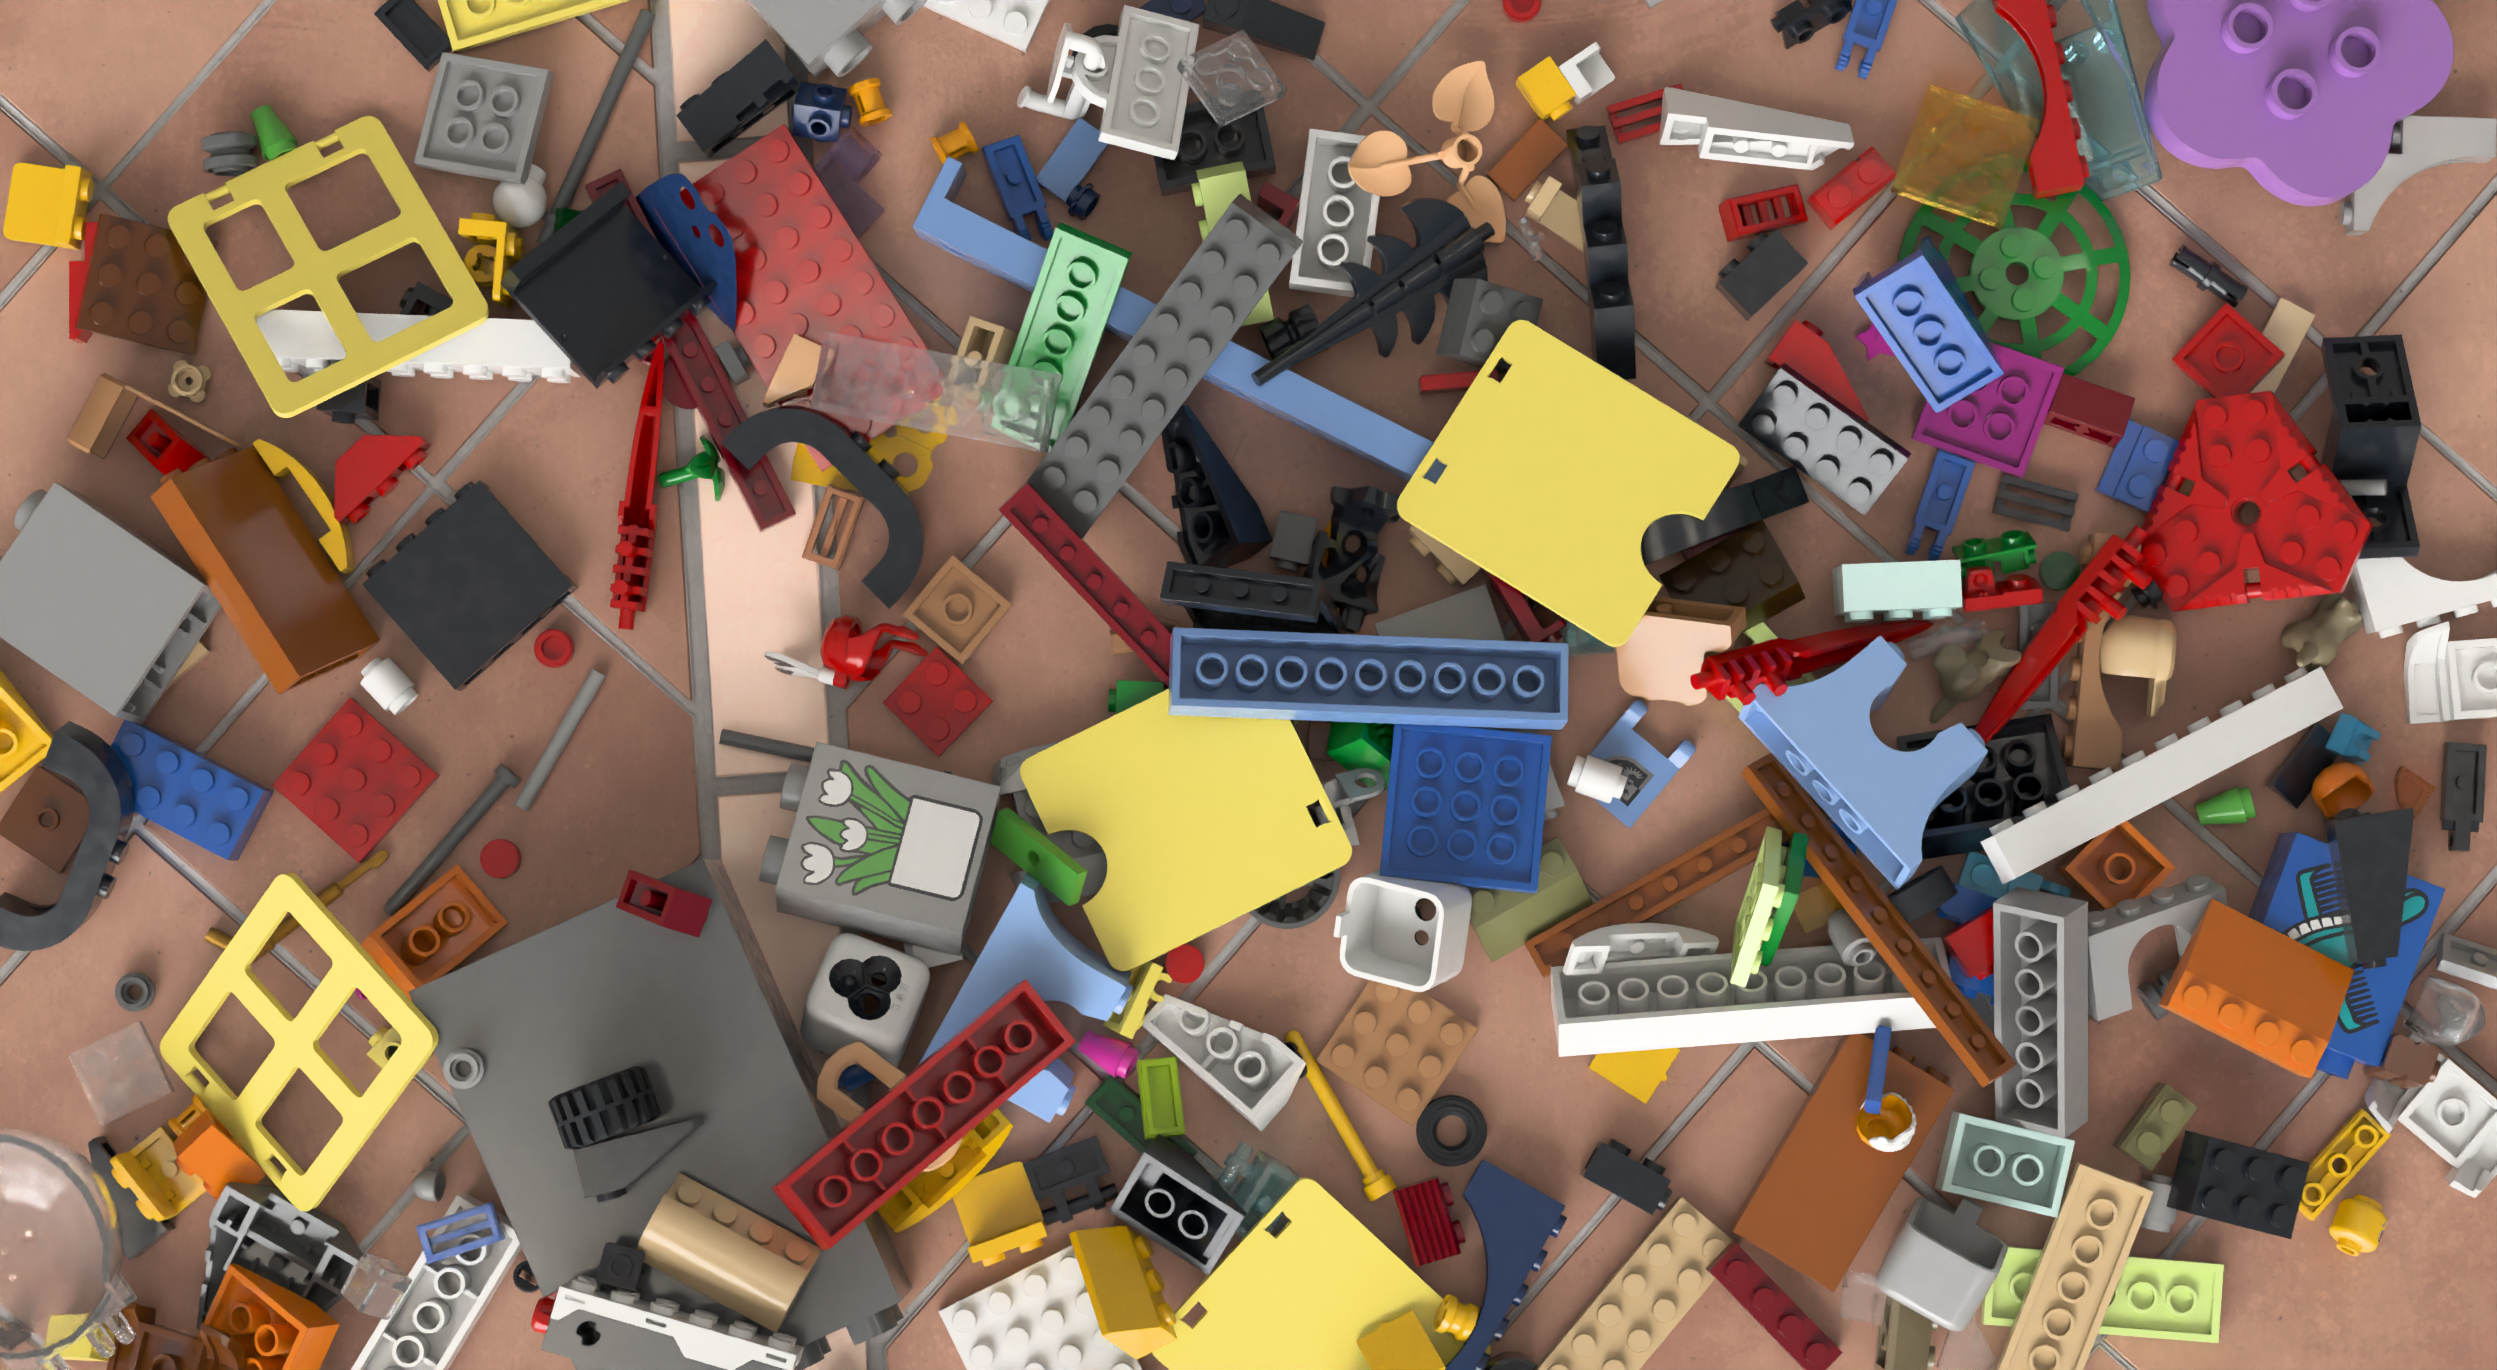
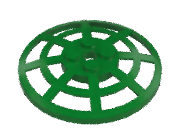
M2027 161L1990 162L1968 169L1949 179L1934 191L1914 214L1904 234L1897 263L1913 253L1916 239L1922 226L1943 237L1938 252L1941 251L1947 263L1953 244L1958 245L1973 254L1969 264L1968 276L1956 278L1963 293L1971 291L1976 302L1983 309L1978 320L1987 335L1997 318L2004 321L2019 322L2023 343H2004L1989 337L1988 339L2042 359V351L2063 342L2081 326L2098 340L2075 362L2064 367L2063 373L2074 376L2098 358L2113 339L2123 319L2129 298L2131 275L2128 251L2122 232L2110 210L2085 185L2079 191L2058 195L2054 202L2045 198L2034 199V195L2007 194L2001 172H2028ZM1985 176L1990 198L1969 207L1953 223L1932 212L1939 202L1956 188L1973 179ZM2078 193L2102 217L2111 233L2115 247L2093 250L2092 243L2083 227L2067 212ZM2010 205L2030 206L2047 212L2036 231L2024 227H2015ZM1994 209L1999 231L1987 237L1983 242L1963 230L1975 217ZM2060 221L2074 235L2082 253L2060 256L2057 248L2049 240ZM2118 262L2120 272L2118 297L2113 314L2106 326L2089 313L2097 290V266ZM2019 264L2025 269L2026 280L2023 284L2014 285L2007 280L2006 269L2009 265ZM2085 268V289L2082 300L2078 305L2060 291L2063 286L2064 272ZM2050 306L2070 318L2057 332L2039 340L2035 317L2042 314Z

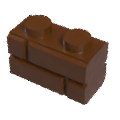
M2393 1034L2390 1036L2379 1067L2364 1065L2363 1069L2364 1074L2379 1080H2386L2389 1084L2405 1089L2424 1086L2429 1082L2433 1083L2438 1075L2441 1062L2437 1060L2439 1054L2437 1048L2422 1042L2415 1043L2414 1039L2401 1034Z

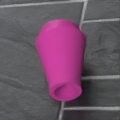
M1089 1030L1085 1033L1078 1048L1079 1052L1088 1056L1114 1078L1120 1076L1126 1079L1133 1070L1139 1056V1051L1132 1048L1133 1043L1099 1035Z

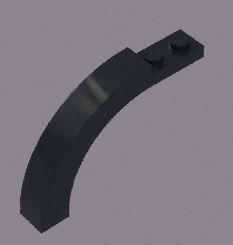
M1793 466L1721 492L1704 521L1686 514H1671L1659 518L1647 528L1642 537L1641 555L1644 565L1647 566L1706 541L1756 523L1761 519H1767L1810 502L1796 467Z

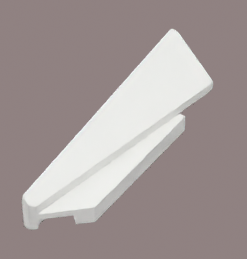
M1666 87L1663 92L1659 135L1660 145L1699 144V158L1813 171L1824 164L1827 155L1840 148L1849 150L1854 145L1851 127L1847 123Z

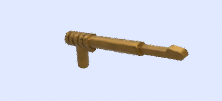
M385 850L379 851L340 882L336 883L334 881L316 895L317 898L327 907L344 894L343 890L369 870L380 868L389 858V853ZM292 914L281 921L251 965L259 960L258 958L264 957L267 951L273 950L276 944L301 926ZM213 927L209 929L205 937L206 942L222 950H225L233 939L232 936Z

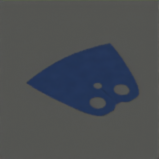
M679 173L669 174L647 186L635 198L657 241L694 282L703 288L712 281L716 283L717 286L709 296L712 303L708 307L735 333L737 283L736 260L731 235L718 216L705 207L698 191L686 176ZM681 187L686 188L692 195L695 203L693 210L689 209L682 201L680 196ZM710 224L715 225L722 233L724 238L723 247L718 246L711 238L709 233ZM693 225L698 228L700 238L696 237L693 233Z

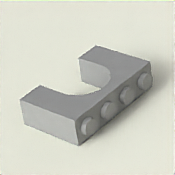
M2196 875L2187 878L2185 882L2175 886L2157 888L2151 894L2135 900L2127 899L2120 901L2115 907L2100 912H2089L2088 1014L2097 1021L2131 1010L2132 1001L2128 964L2131 953L2138 941L2154 928L2163 925H2173L2180 961L2210 899H2214L2227 906L2226 888L2205 875Z

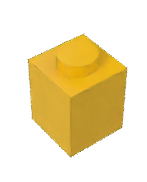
M1550 56L1517 78L1515 85L1539 119L1541 118L1545 121L1551 116L1556 121L1573 109L1570 102L1574 100L1576 92Z

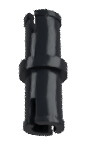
M2184 244L2178 249L2179 253L2176 252L2169 266L2174 267L2197 282L2196 287L2200 290H2209L2229 303L2231 307L2235 308L2239 304L2237 300L2243 299L2248 286L2241 284L2220 270L2221 265L2217 262L2209 263L2188 249Z

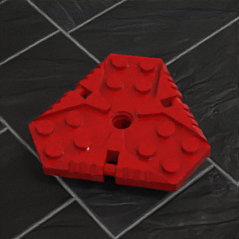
M2269 390L2197 400L2184 429L2185 431L2180 438L2178 447L2167 468L2171 472L2165 486L2160 484L2157 495L2145 518L2146 520L2141 527L2148 535L2141 543L2140 553L2148 560L2144 565L2140 564L2139 567L2152 577L2163 593L2162 598L2171 611L2180 612L2251 603L2250 599L2263 597L2264 601L2343 593L2373 524L2327 464L2321 465L2314 454L2318 451L2276 395ZM2302 465L2308 475L2297 481L2291 472ZM2185 478L2195 482L2190 496L2179 492ZM2254 502L2260 509V515L2254 523L2246 524L2241 518L2242 509L2246 504ZM2259 569L2260 582L2249 583L2247 570Z

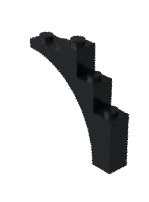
M1605 125L1566 130L1567 144L1575 183L1586 269L1592 360L1624 380L1636 379L1634 303L1628 281V248L1622 223L1621 181L1616 160L1612 158Z

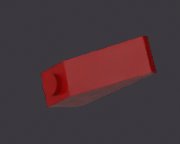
M1795 320L1765 360V363L1776 371L1779 370L1783 363L1787 364L1865 421H1868L1869 418L1830 345L1821 338L1823 332L1807 320H1804L1802 324Z

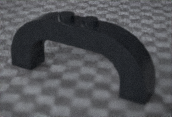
M799 406L771 408L751 416L737 426L721 443L748 470L769 450L780 444L789 442L803 443L818 450L878 509L888 526L889 544L885 556L862 579V582L890 609L913 582L920 568L925 546V533L920 511L910 493L897 480L901 475L899 471L885 458L879 462L869 452L873 446L857 430L851 434L839 422L814 409Z
M68 721L55 731L42 766L66 776L81 788L89 805V823L58 902L38 905L7 892L0 896V947L34 951L54 946L67 939L92 917L100 906L102 899H107L110 896L116 883V877L112 876L115 866L122 863L129 849V843L125 842L133 819L134 793L128 771L120 757L108 743L92 731L71 721Z

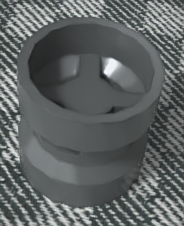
M2171 967L2160 972L2157 981H2146L2136 987L2141 1001L2156 1020H2160L2168 1015L2169 1010L2158 1004L2174 973Z

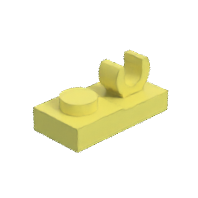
M1151 961L1130 970L1132 974L1128 984L1133 986L1131 995L1120 1015L1113 1011L1103 1026L1133 1039L1135 1032L1140 1029L1145 1020L1148 1000L1162 1002L1164 997L1155 993L1154 987L1156 983L1160 980L1171 983L1173 979L1168 974L1162 972V966Z

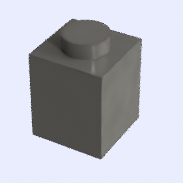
M1280 510L1269 559L1277 560L1275 567L1293 572H1298L1299 566L1307 567L1318 519Z

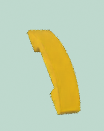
M261 439L253 442V445L275 476L283 479L292 472L331 529L330 532L318 540L340 572L346 574L354 570V555L349 531L346 525L339 523L334 518V499L324 484L307 466L290 453Z
M997 1108L962 1137V1142L955 1155L946 1164L932 1171L918 1174L880 1206L877 1211L896 1233L918 1223L954 1197L985 1167L1001 1147L1013 1125Z

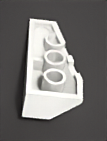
M1165 994L1163 1001L1157 1002L1145 1016L1142 1026L1259 1131H1262L1288 1102L1306 1065L1305 1061L1275 1036L1250 1029L1239 1022L1222 1018L1208 1012L1206 1009Z

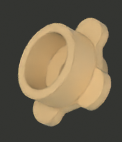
M185 360L177 361L173 366L174 372L171 376V383L168 385L169 394L175 398L180 396L189 397L194 403L202 402L206 398L204 389L206 381L212 376L211 370L205 365L196 367L189 365ZM188 378L193 379V383L191 385H188L186 383V380Z

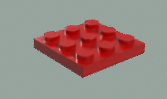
M349 698L272 786L358 863H362L440 775L354 698Z

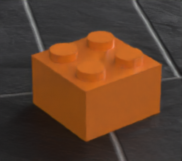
M2125 821L2079 845L2057 870L2099 911H2103L2117 906L2120 901L2127 899L2135 900L2151 894L2176 867L2134 826Z

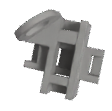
M1359 768L1336 774L1335 779L1322 784L1352 846L1360 844L1349 804L1375 797L1381 794L1385 788L1384 775L1370 768ZM1362 777H1369L1374 779L1377 784L1372 788H1361L1355 784V781ZM1321 804L1309 809L1316 827L1329 823Z

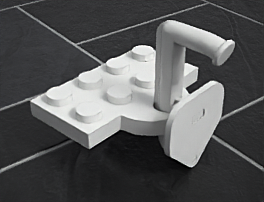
M1124 5L1121 12L1117 36L1102 35L1092 38L1073 32L1071 24L1064 23L1053 58L1047 96L1031 91V87L1025 86L1018 96L1017 106L1074 120L1084 117L1090 103L1104 109L1098 141L1175 160L1179 150L1200 24ZM1069 49L1078 51L1075 60L1074 56L1068 55ZM1061 77L1073 80L1066 100L1055 98Z

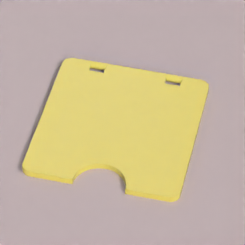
M1517 320L1507 328L1404 488L1397 501V511L1405 521L1609 646L1618 647L1629 640L1662 587V584L1649 573L1642 559L1641 541L1645 531L1659 518L1671 514L1691 515L1704 521L1737 469L1740 456L1738 450L1733 445L1531 322ZM1500 358L1512 365L1501 383L1493 378H1489ZM1435 459H1438L1439 462L1447 467L1436 484L1428 479H1424Z
M1169 689L1027 758L1020 767L1021 779L1048 835L1063 831L1082 832L1093 837L1104 850L1107 859L1105 881L1099 892L1090 901L1083 904L1082 907L1110 965L1114 969L1122 972L1130 971L1346 865L1350 861L1353 854L1352 845L1291 720L1168 715ZM1319 800L1329 823L1316 827L1307 807Z
M1304 1177L1296 1180L1174 1311L1176 1323L1173 1324L1177 1339L1152 1353L1169 1370H1371L1357 1346L1356 1340L1380 1328L1382 1322L1389 1323L1411 1310L1415 1313L1445 1366L1452 1360L1465 1342L1462 1343L1456 1340L1453 1334L1447 1331L1442 1334L1434 1331V1318L1443 1298L1312 1178ZM1283 1211L1290 1221L1274 1237L1265 1229ZM1199 1301L1207 1311L1191 1327L1182 1319ZM1490 1343L1485 1351L1489 1355L1491 1353Z

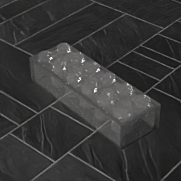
M824 331L810 409L1039 452H1048L1062 374Z

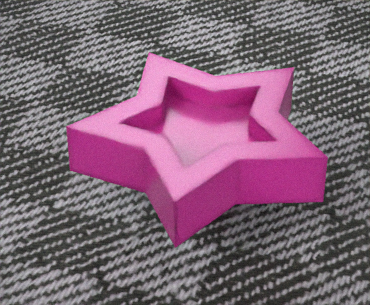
M1871 322L1867 331L1854 336L1866 346L1867 361L1878 354L1896 356L1873 322Z

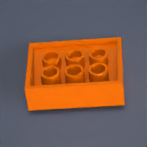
M2210 899L2158 1005L2300 1077L2312 1078L2331 1038L2354 970L2214 899Z
M236 1263L229 1265L203 1322L208 1326L220 1328L229 1333L234 1341L239 1342L244 1347L246 1370H319L340 1325L314 1302Z

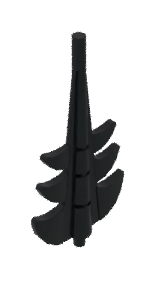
M1417 198L1402 204L1400 211L1408 217L1413 225L1416 234V246L1411 248L1406 242L1390 235L1376 234L1368 236V243L1373 245L1381 259L1382 274L1377 276L1367 266L1356 262L1342 261L1340 268L1349 278L1354 290V296L1287 351L1251 374L1252 379L1260 387L1291 366L1369 327L1375 335L1379 355L1386 358L1390 355L1397 339L1398 322L1396 314L1401 311L1409 322L1411 341L1417 345L1421 344L1429 333L1435 319V294L1440 293L1448 305L1454 279L1478 278L1488 281L1487 266L1482 252H1484L1483 242L1495 235L1491 224L1485 222L1474 229L1470 226L1468 219L1459 208L1437 198Z

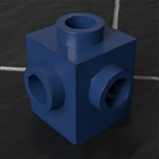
M801 82L794 102L792 135L814 139L819 142L829 141L838 143L842 129H849L852 119L853 107L846 105L847 89L834 87L829 84Z

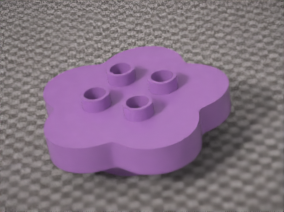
M2147 0L2150 19L2161 41V50L2150 68L2144 90L2146 117L2157 140L2172 155L2194 166L2210 169L2243 167L2268 192L2281 200L2300 206L2331 204L2368 183L2376 175L2386 159L2391 144L2394 124L2424 107L2440 92L2448 79L2453 63L2452 34L2443 13L2432 0Z

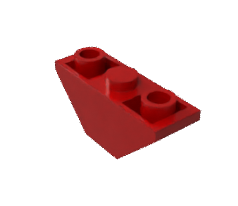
M363 435L335 462L334 518L346 526L350 522L354 525L359 523L371 511L368 505L379 495L383 498L390 494L400 482L397 477L407 468L411 471L414 470L427 458L428 454L425 451L431 444L420 436Z

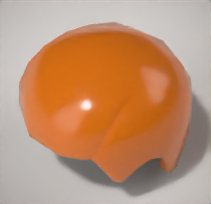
M2341 762L2334 763L2320 772L2314 779L2311 794L2316 806L2322 811L2324 816L2333 818L2344 809H2356L2363 805L2373 795L2375 788L2363 768L2355 763Z

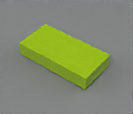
M1177 1056L1138 1060L1136 1066L1145 1139H1155L1158 1134L1163 1137L1184 1136L1186 1133Z

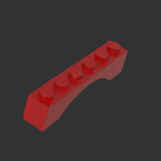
M1992 0L1994 12L2010 24L2025 42L2035 60L2041 79L2043 94L2042 123L2036 144L2026 162L2034 199L2079 191L2085 183L2084 178H2089V169L2086 156L2079 155L2076 141L2081 140V132L2077 117L2071 118L2068 103L2073 102V94L2069 79L2063 80L2060 65L2065 64V57L2061 42L2055 43L2052 28L2057 27L2053 4L2047 5L2046 0Z

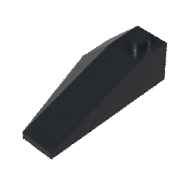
M1189 405L1181 406L1161 433L1167 470L1174 474L1177 495L1171 496L1173 509L1179 508L1182 531L1177 532L1179 547L1186 564L1228 568L1250 559L1273 540L1260 508Z

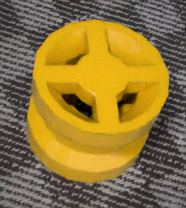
M480 244L474 246L468 251L464 259V264L473 280L482 286L488 287L493 286L496 248L490 245Z
M1451 1294L1446 1295L1435 1315L1434 1331L1441 1334L1447 1331L1453 1334L1456 1340L1462 1343L1465 1342L1475 1327L1479 1307L1472 1303L1464 1305L1459 1303L1457 1297Z

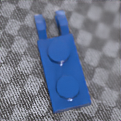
M1855 0L1842 37L1844 43L1835 69L1844 71L1850 61L1853 44L1867 48L1858 68V77L1867 79L1876 52L1880 51L1897 0Z
M1016 135L982 147L983 157L1008 221H1012L1014 233L1031 241V235L1023 217L1034 213L1038 231L1043 240L1052 239L1054 232L1045 210L1047 205L1020 136Z
M1941 449L1937 450L1912 521L1914 526L1904 553L1912 556L1915 554L1920 546L1923 530L1927 528L1937 532L1933 544L1929 548L1927 561L1939 560L1946 538L1952 533L1976 461Z

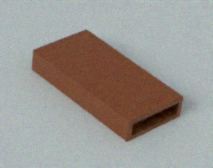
M254 445L240 451L236 447L230 448L221 453L212 462L209 458H204L193 464L188 471L183 473L181 469H176L160 480L162 486L151 496L152 500L279 695L360 659L380 641Z
M1875 1032L1848 1034L1842 1037L1728 1228L1833 1293L1954 1092L1953 1088L1946 1085L1949 1077L1930 1066L1926 1072L1912 1064L1915 1060L1913 1055L1895 1046L1892 1051H1888L1883 1094L1897 1093L1912 1106L1917 1122L1915 1134L1906 1147L1894 1152H1884L1872 1148L1862 1141L1856 1130L1857 1116L1866 1099Z

